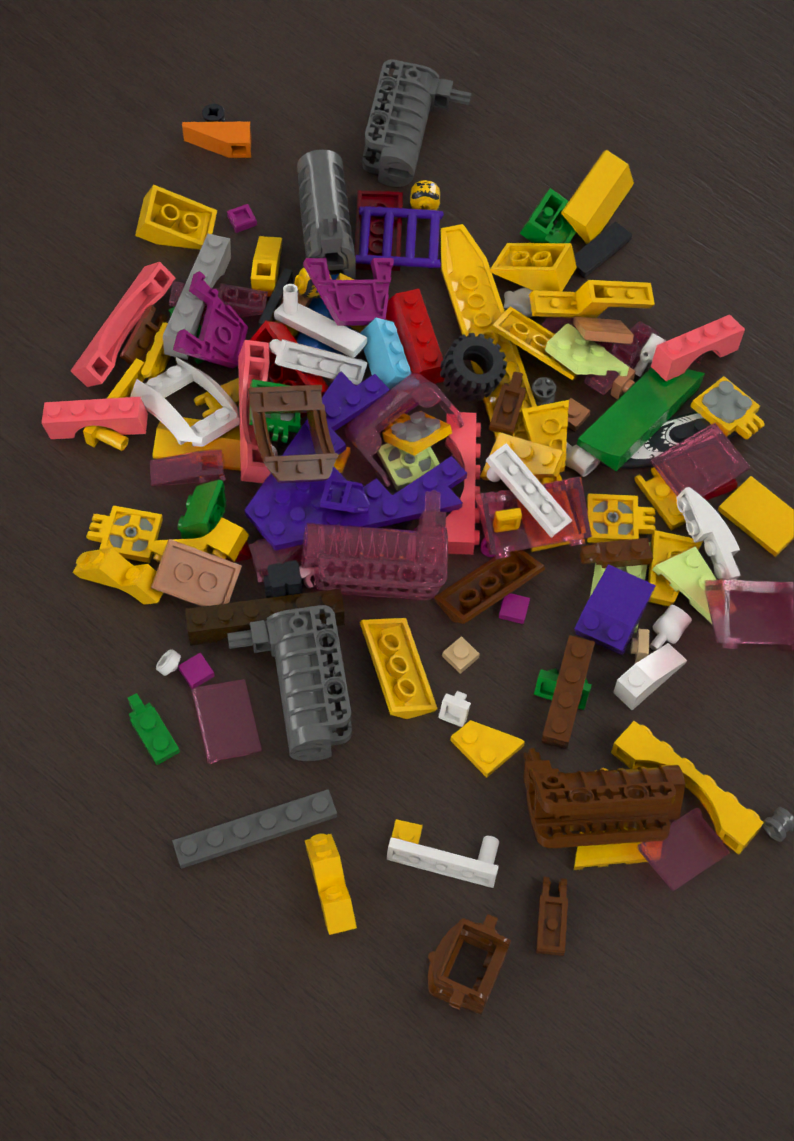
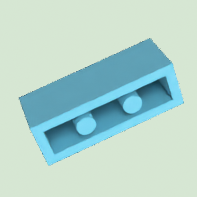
M375 318L359 333L367 337V345L363 350L371 374H376L390 389V396L396 397L414 379L394 322Z

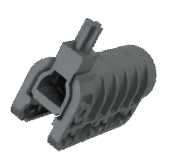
M392 59L385 61L382 65L365 132L364 143L366 145L362 157L363 169L366 172L378 174V182L392 187L408 185L414 178L429 111H433L434 106L448 109L449 101L469 105L471 93L452 89L453 81L439 79V75L429 67ZM391 68L395 69L393 72V77L389 76V71ZM372 155L376 156L373 165L369 164Z
M330 150L308 152L297 163L299 201L306 258H326L328 270L342 269L344 275L356 279V259L354 244L351 238L342 158Z
M326 605L280 611L267 617L266 621L250 622L251 630L227 633L230 649L253 646L254 653L271 650L272 657L275 656L289 753L293 759L299 761L326 759L332 757L331 746L344 744L350 740L352 736L351 707L336 619L332 608ZM321 613H325V616L328 617L326 624H321V620L318 619ZM327 637L328 647H323L322 638ZM332 654V664L327 662V655ZM331 685H335L336 694L331 695ZM340 702L341 711L336 712L335 703ZM341 727L343 730H347L343 732V736H338L334 732L336 728Z

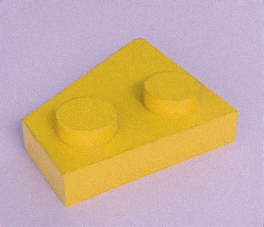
M471 720L454 733L450 739L486 778L524 747L525 744L520 738Z

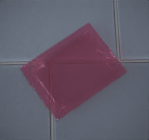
M716 423L650 461L676 496L684 488L690 487L703 497L750 469L748 463Z

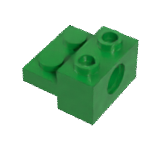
M550 188L519 234L532 243H570L576 231L561 214L569 201Z

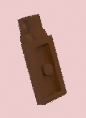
M514 372L510 384L504 383L502 385L490 422V431L513 436L526 393V388L521 387L522 373Z
M648 538L598 542L582 546L580 559L582 564L596 563V565H601L602 568H607L608 564L614 567L648 565L652 563L653 555Z

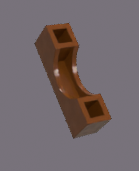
M569 635L541 743L564 749L568 748L595 644L594 641Z

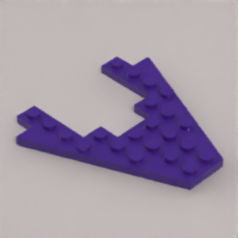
M341 371L322 397L331 442L335 453H338V455L346 450V444L334 431L390 396V389L376 374L355 386ZM308 418L282 456L316 454L311 439ZM451 456L394 495H391L376 478L363 487V491L370 502L368 512L358 513L320 507V501L327 480L278 483L270 473L244 511L245 516L276 551L316 542L319 526H323V540L332 538L334 527L335 537L346 535L347 528L348 534L359 532V529L365 531L459 510L462 508L463 502L451 489L467 478V472ZM333 466L329 478L347 481Z

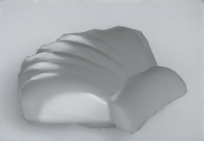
M524 287L515 292H505L503 308L511 306L528 318L532 317L529 294L533 290Z

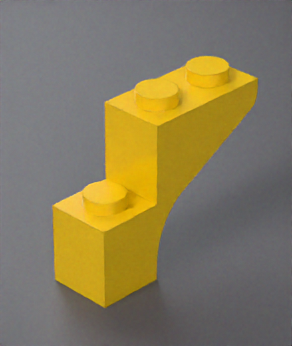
M221 517L217 526L209 534L201 538L175 539L174 541L225 560L228 558L235 561L249 534L244 528ZM168 540L153 541L148 548L155 555L153 559L159 563Z
M113 548L82 553L76 561L77 566L72 572L79 578L118 588L135 597L142 604L158 603L163 592L151 588L157 572L149 564L133 566Z
M316 834L311 839L305 840V845L328 933L331 935L355 929L357 927L352 902L345 884L340 855L331 834Z

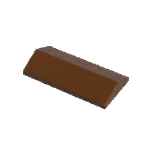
M513 544L436 595L434 599L452 622L465 624L544 571L545 566Z

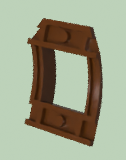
M322 385L249 388L252 422L258 449L263 463L278 483L314 482L329 479L332 468L338 458V453L334 451L328 430L325 405L322 403ZM307 412L311 439L316 454L274 456L265 414Z

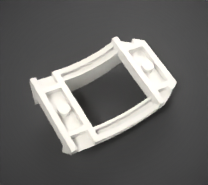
M177 357L176 366L170 367L164 373L149 379L148 382L143 383L136 379L130 397H141L146 410L170 430L180 445L192 442L193 446L203 447L240 425L239 408L225 390L210 376ZM194 381L207 390L223 408L216 410L215 413L190 427L165 397Z

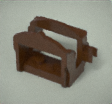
M487 914L483 924L474 923L462 918L459 923L448 931L436 951L430 952L428 955L430 961L428 972L430 995L449 1002V1006L458 1010L462 1006L482 1015L511 944V940L500 935L495 930L498 918ZM463 942L488 952L483 964V968L487 969L483 979L477 977L473 989L448 979Z

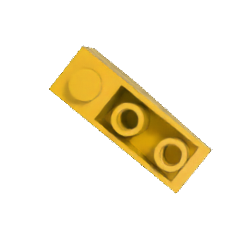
M259 236L251 273L252 296L271 297L278 282L283 241L280 237Z

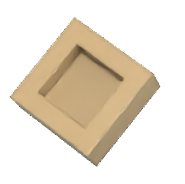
M639 629L637 637L632 638L631 654H635V663L649 654L648 629Z
M461 636L443 651L442 657L461 674L479 658L480 653Z

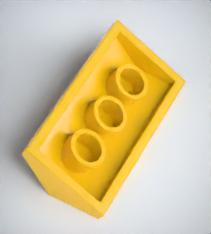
M605 150L561 212L586 244L601 233L633 186L634 181L629 165L608 150Z
M511 306L491 326L490 329L571 380L576 379L578 374L572 372L545 351L547 342L555 334Z
M183 417L190 427L200 421L199 419ZM160 421L156 429L153 458L241 471L240 425L207 445L198 447L193 446L192 442H186L182 445L178 444L175 436Z
M407 619L361 620L360 625L390 715L410 719L436 711L438 708Z

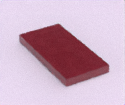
M358 190L355 257L359 255L362 215H359V207L403 208V192ZM371 216L368 255L382 256L385 217ZM394 217L391 256L401 257L402 218ZM356 263V269L372 270L369 264ZM393 266L391 271H400V266Z

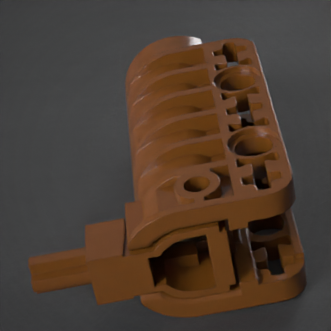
M530 748L528 753H524L525 768L523 780L527 789L529 815L537 841L543 847L563 848L662 841L670 835L671 824L669 820L680 819L685 780L682 770L678 765H662L654 768L638 767L637 769L618 768L617 770L606 771L598 769L597 771L589 772L581 770L573 773L559 772L558 768L552 769L549 760H541L540 754L535 751V748ZM632 827L637 830H626L625 828ZM571 831H580L582 833L572 834Z

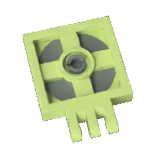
M389 443L377 447V454L397 491H400L440 464L431 446L415 456Z

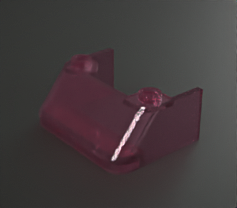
M420 374L408 375L353 419L345 429V435L350 444L386 487L391 483L383 469L372 458V455L380 449L382 444L379 433L414 404L418 403L422 407L429 408L439 403L459 428L464 426L460 412L434 383Z

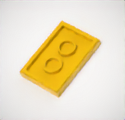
M752 476L718 508L721 514L775 557L794 540V509Z

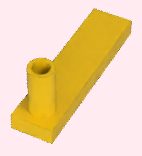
M136 358L107 399L130 397L136 379L141 382L145 379L141 373L145 362ZM87 426L83 430L86 444L94 448L99 441L120 451H123L128 445V437L108 427Z

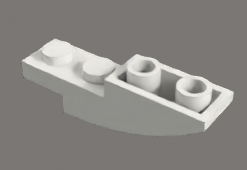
M690 487L684 488L676 498L677 507L683 513L686 520L687 531L695 543L704 541L705 551L711 557L714 573L720 579L722 587L730 585L740 576L733 558L740 550L738 544L717 511Z

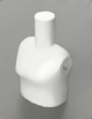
M654 333L651 334L647 343L642 348L640 360L634 368L636 375L641 377L648 363L652 362L657 345L666 342V340Z
M567 443L565 462L567 467L574 469L585 477L598 466L600 460L577 444L572 447Z
M670 605L652 626L658 635L649 645L650 648L656 651L662 647L665 641L676 644L684 630L691 623V617L679 607Z

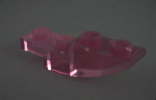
M173 281L169 306H176L186 283ZM221 284L220 289L216 288L220 300L225 305L229 304L240 318L263 314L266 306L267 291ZM205 304L202 317H205L207 304Z
M641 321L630 329L634 334L633 343H615L610 353L632 369L639 362L640 352L651 334L659 335V332ZM607 370L606 375L588 374L584 383L605 395L612 388L613 382L619 376V373L614 370Z

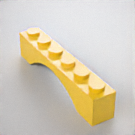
M633 721L614 742L611 753L630 769L678 765L684 776L685 787L700 800L708 811L714 824L717 838L740 855L762 827L764 822L760 820L759 815L755 811L746 809L738 803V799L732 793L724 792L710 776L703 775L696 770L690 760L681 758L668 743L659 741L654 737L650 729L645 725H639Z

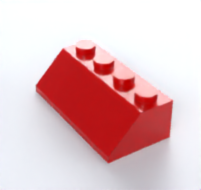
M420 289L396 293L388 300L385 320L394 322L397 328V333L414 379L404 390H407L414 384L422 387L443 382L445 378H441L440 375L442 371L440 365L443 357Z
M265 321L250 339V341L266 342L269 344L274 339L298 343L285 324ZM269 350L267 382L289 386L322 385L321 395L323 397L329 386L322 376L279 366L275 363L277 355ZM307 412L300 413V419L307 416Z

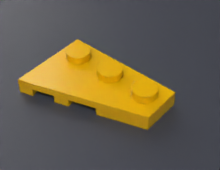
M569 400L521 410L529 441L562 450L566 453ZM566 457L559 472H564Z
M499 432L490 455L507 443L536 478L557 477L567 455L562 450ZM487 462L480 475L483 480H489L487 471L490 465Z
M657 530L653 532L651 540L653 561L649 564L648 582L656 585L649 602L665 606L673 605L679 590L676 592L670 586L671 583L662 574L657 575L652 569L656 565L695 546L699 550L703 541L695 543L693 538Z
M632 827L625 828L626 830H637ZM662 841L578 846L573 870L592 866L606 867L609 864L618 863L632 864L658 861L661 855Z

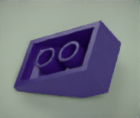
M608 564L574 628L576 635L594 641L596 644L620 655H624L656 585Z

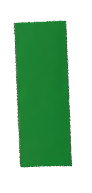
M651 367L578 438L577 445L617 471L699 390L705 373L687 369L684 374L665 381Z

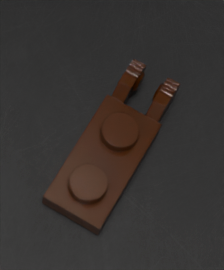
M153 305L145 309L120 355V358L129 365H132L136 358L143 362L146 361V355L154 344L156 333L159 332L162 324L168 318L166 315L161 314L153 324L151 319L156 311V307Z
M543 877L542 894L539 898L536 953L564 956L568 898H566L567 879H560L558 884L559 897L549 896L550 877Z

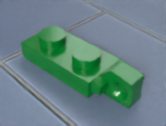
M137 693L128 697L129 705L133 712L129 713L131 724L155 764L158 765L180 753L179 747L150 702L144 705Z

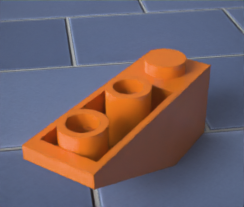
M182 122L184 141L228 158H251L250 122Z

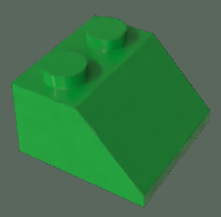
M222 480L198 485L193 495L190 494L188 496L185 516L182 515L178 522V530H180L182 539L201 538L209 534L217 526L227 507L224 482Z

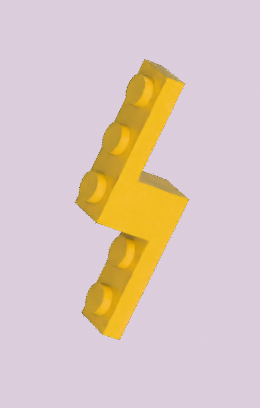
M588 280L576 292L533 290L529 294L532 316L574 318L576 316L597 318L608 307L651 308L655 305L651 283Z

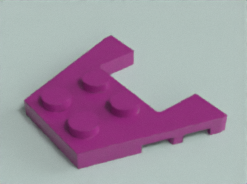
M305 258L303 262L304 268L337 326L369 325L375 318L386 319L389 298L388 290L391 282V269L394 263L393 258L372 259L371 268L374 280H331L326 258Z
M198 271L193 274L189 292L207 304L200 336L198 339L185 329L178 331L173 350L233 369L238 366V356L245 341L248 326L229 304L225 305L220 300L216 288L211 289L204 281L205 275Z

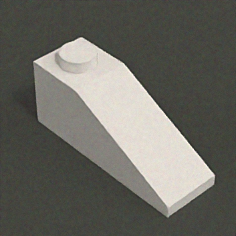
M667 643L634 664L618 678L613 693L633 710L680 669L687 660Z

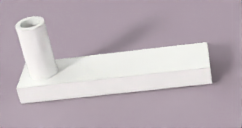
M287 284L283 287V303L274 311V319L352 358L367 345L366 336L345 326H337L335 321L299 304L298 288L296 285Z
M274 339L269 344L270 352L277 355L275 363L279 366L335 379L338 373L342 371L355 385L362 382L368 364L363 360L283 339L282 341Z
M507 443L486 459V462L490 465L487 471L488 479L492 482H497L501 479L551 538L572 522L568 514Z
M485 836L478 860L391 837L388 845L387 860L493 888L498 871V865H494L499 840L493 836Z

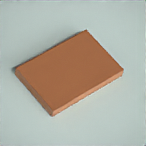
M574 316L573 325L585 340L633 343L634 334L621 320Z
M168 539L151 588L202 607L226 604L230 601L242 566Z

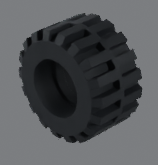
M469 333L467 337L464 334L452 343L443 357L440 365L442 369L440 372L441 378H445L443 383L445 387H450L449 391L452 394L455 392L459 394L458 398L463 399L467 397V401H473L474 398L479 401L484 396L487 398L494 392L505 376V368L507 367V361H504L505 353L499 351L501 349L499 344L495 345L492 343V338L485 339L483 334L475 336L474 333ZM463 361L475 362L481 367L483 374L471 372Z

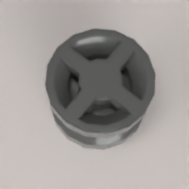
M542 377L536 379L532 384V393L537 406L554 402L556 385L553 380Z
M777 807L772 817H767L763 820L765 831L778 842H782L786 838L788 831H794V817L782 807Z

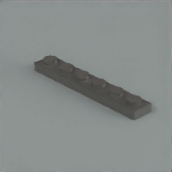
M328 789L172 840L180 868L182 869L336 818L337 811Z

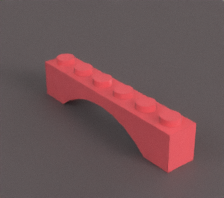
M161 262L144 266L71 369V372L87 387L99 385L105 381L115 366L116 358L123 342L141 319L145 309L150 305H154L162 298L176 279Z
M245 340L238 356L241 481L264 483L271 472L261 458L253 425H249L250 399L248 389L252 379L267 382L269 343Z
M447 412L446 423L451 425L452 434L446 437L445 446L454 455L459 465L467 472V478L463 480L464 489L460 500L463 502L462 508L452 511L444 519L443 554L473 555L474 545H479L480 530H475V523H479L480 508H475V501H480V486H475V480H480V465H476V458H480L481 444L476 443V437H480L481 423L476 422V413Z

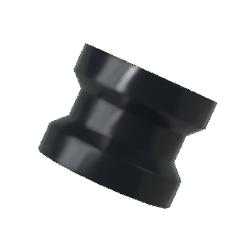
M209 104L203 108V122H225L224 109L219 104Z

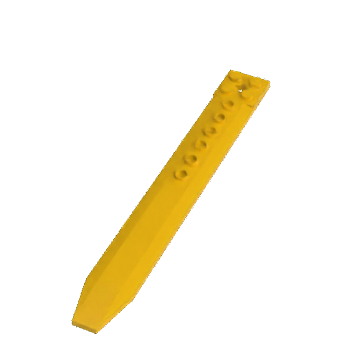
M463 224L441 228V271L462 335L465 334L467 337L469 333H474L475 336L483 334L485 339L490 337L493 339V344L500 345L501 349L499 351L504 352L506 356L504 361H507L505 376L494 392L487 398L485 396L483 398L490 422L501 387L504 383L510 384L514 372L523 374L521 387L526 388L521 410L537 406L516 344L490 329L505 311L487 258ZM471 361L474 373L483 374L481 367ZM520 411L513 436L529 441ZM494 432L495 437H496V439H497L499 433H498V432ZM558 473L557 477L537 478L572 519L569 525L552 538L515 496L518 508L521 509V520L532 552L581 541V534L560 473Z

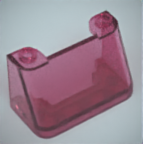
M581 476L542 484L572 519L569 525L552 538L511 490H502L496 493L487 492L475 496L489 554H495V559L511 557L510 552L567 541H569L570 546L585 544L584 538L592 537ZM521 509L522 518L519 529L494 532L493 520L495 511Z
M732 579L705 580V595L716 643H722V648L738 649V643L791 645V650H794L793 582H758Z

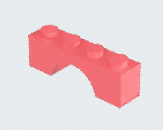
M731 315L722 317L657 345L651 367L665 381L684 374L690 364L707 351L713 350L720 358L737 351L745 328Z
M141 397L44 402L42 425L50 439L74 438L75 433L79 429L87 426L108 427L122 435L146 434L148 412Z

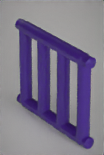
M370 206L359 207V215L362 216L359 255L355 257L356 263L371 265L373 258H393V266L441 267L440 259H438L440 219L444 215L443 211ZM371 216L385 217L382 256L368 255ZM394 217L408 218L405 257L391 256ZM417 219H431L429 258H415Z

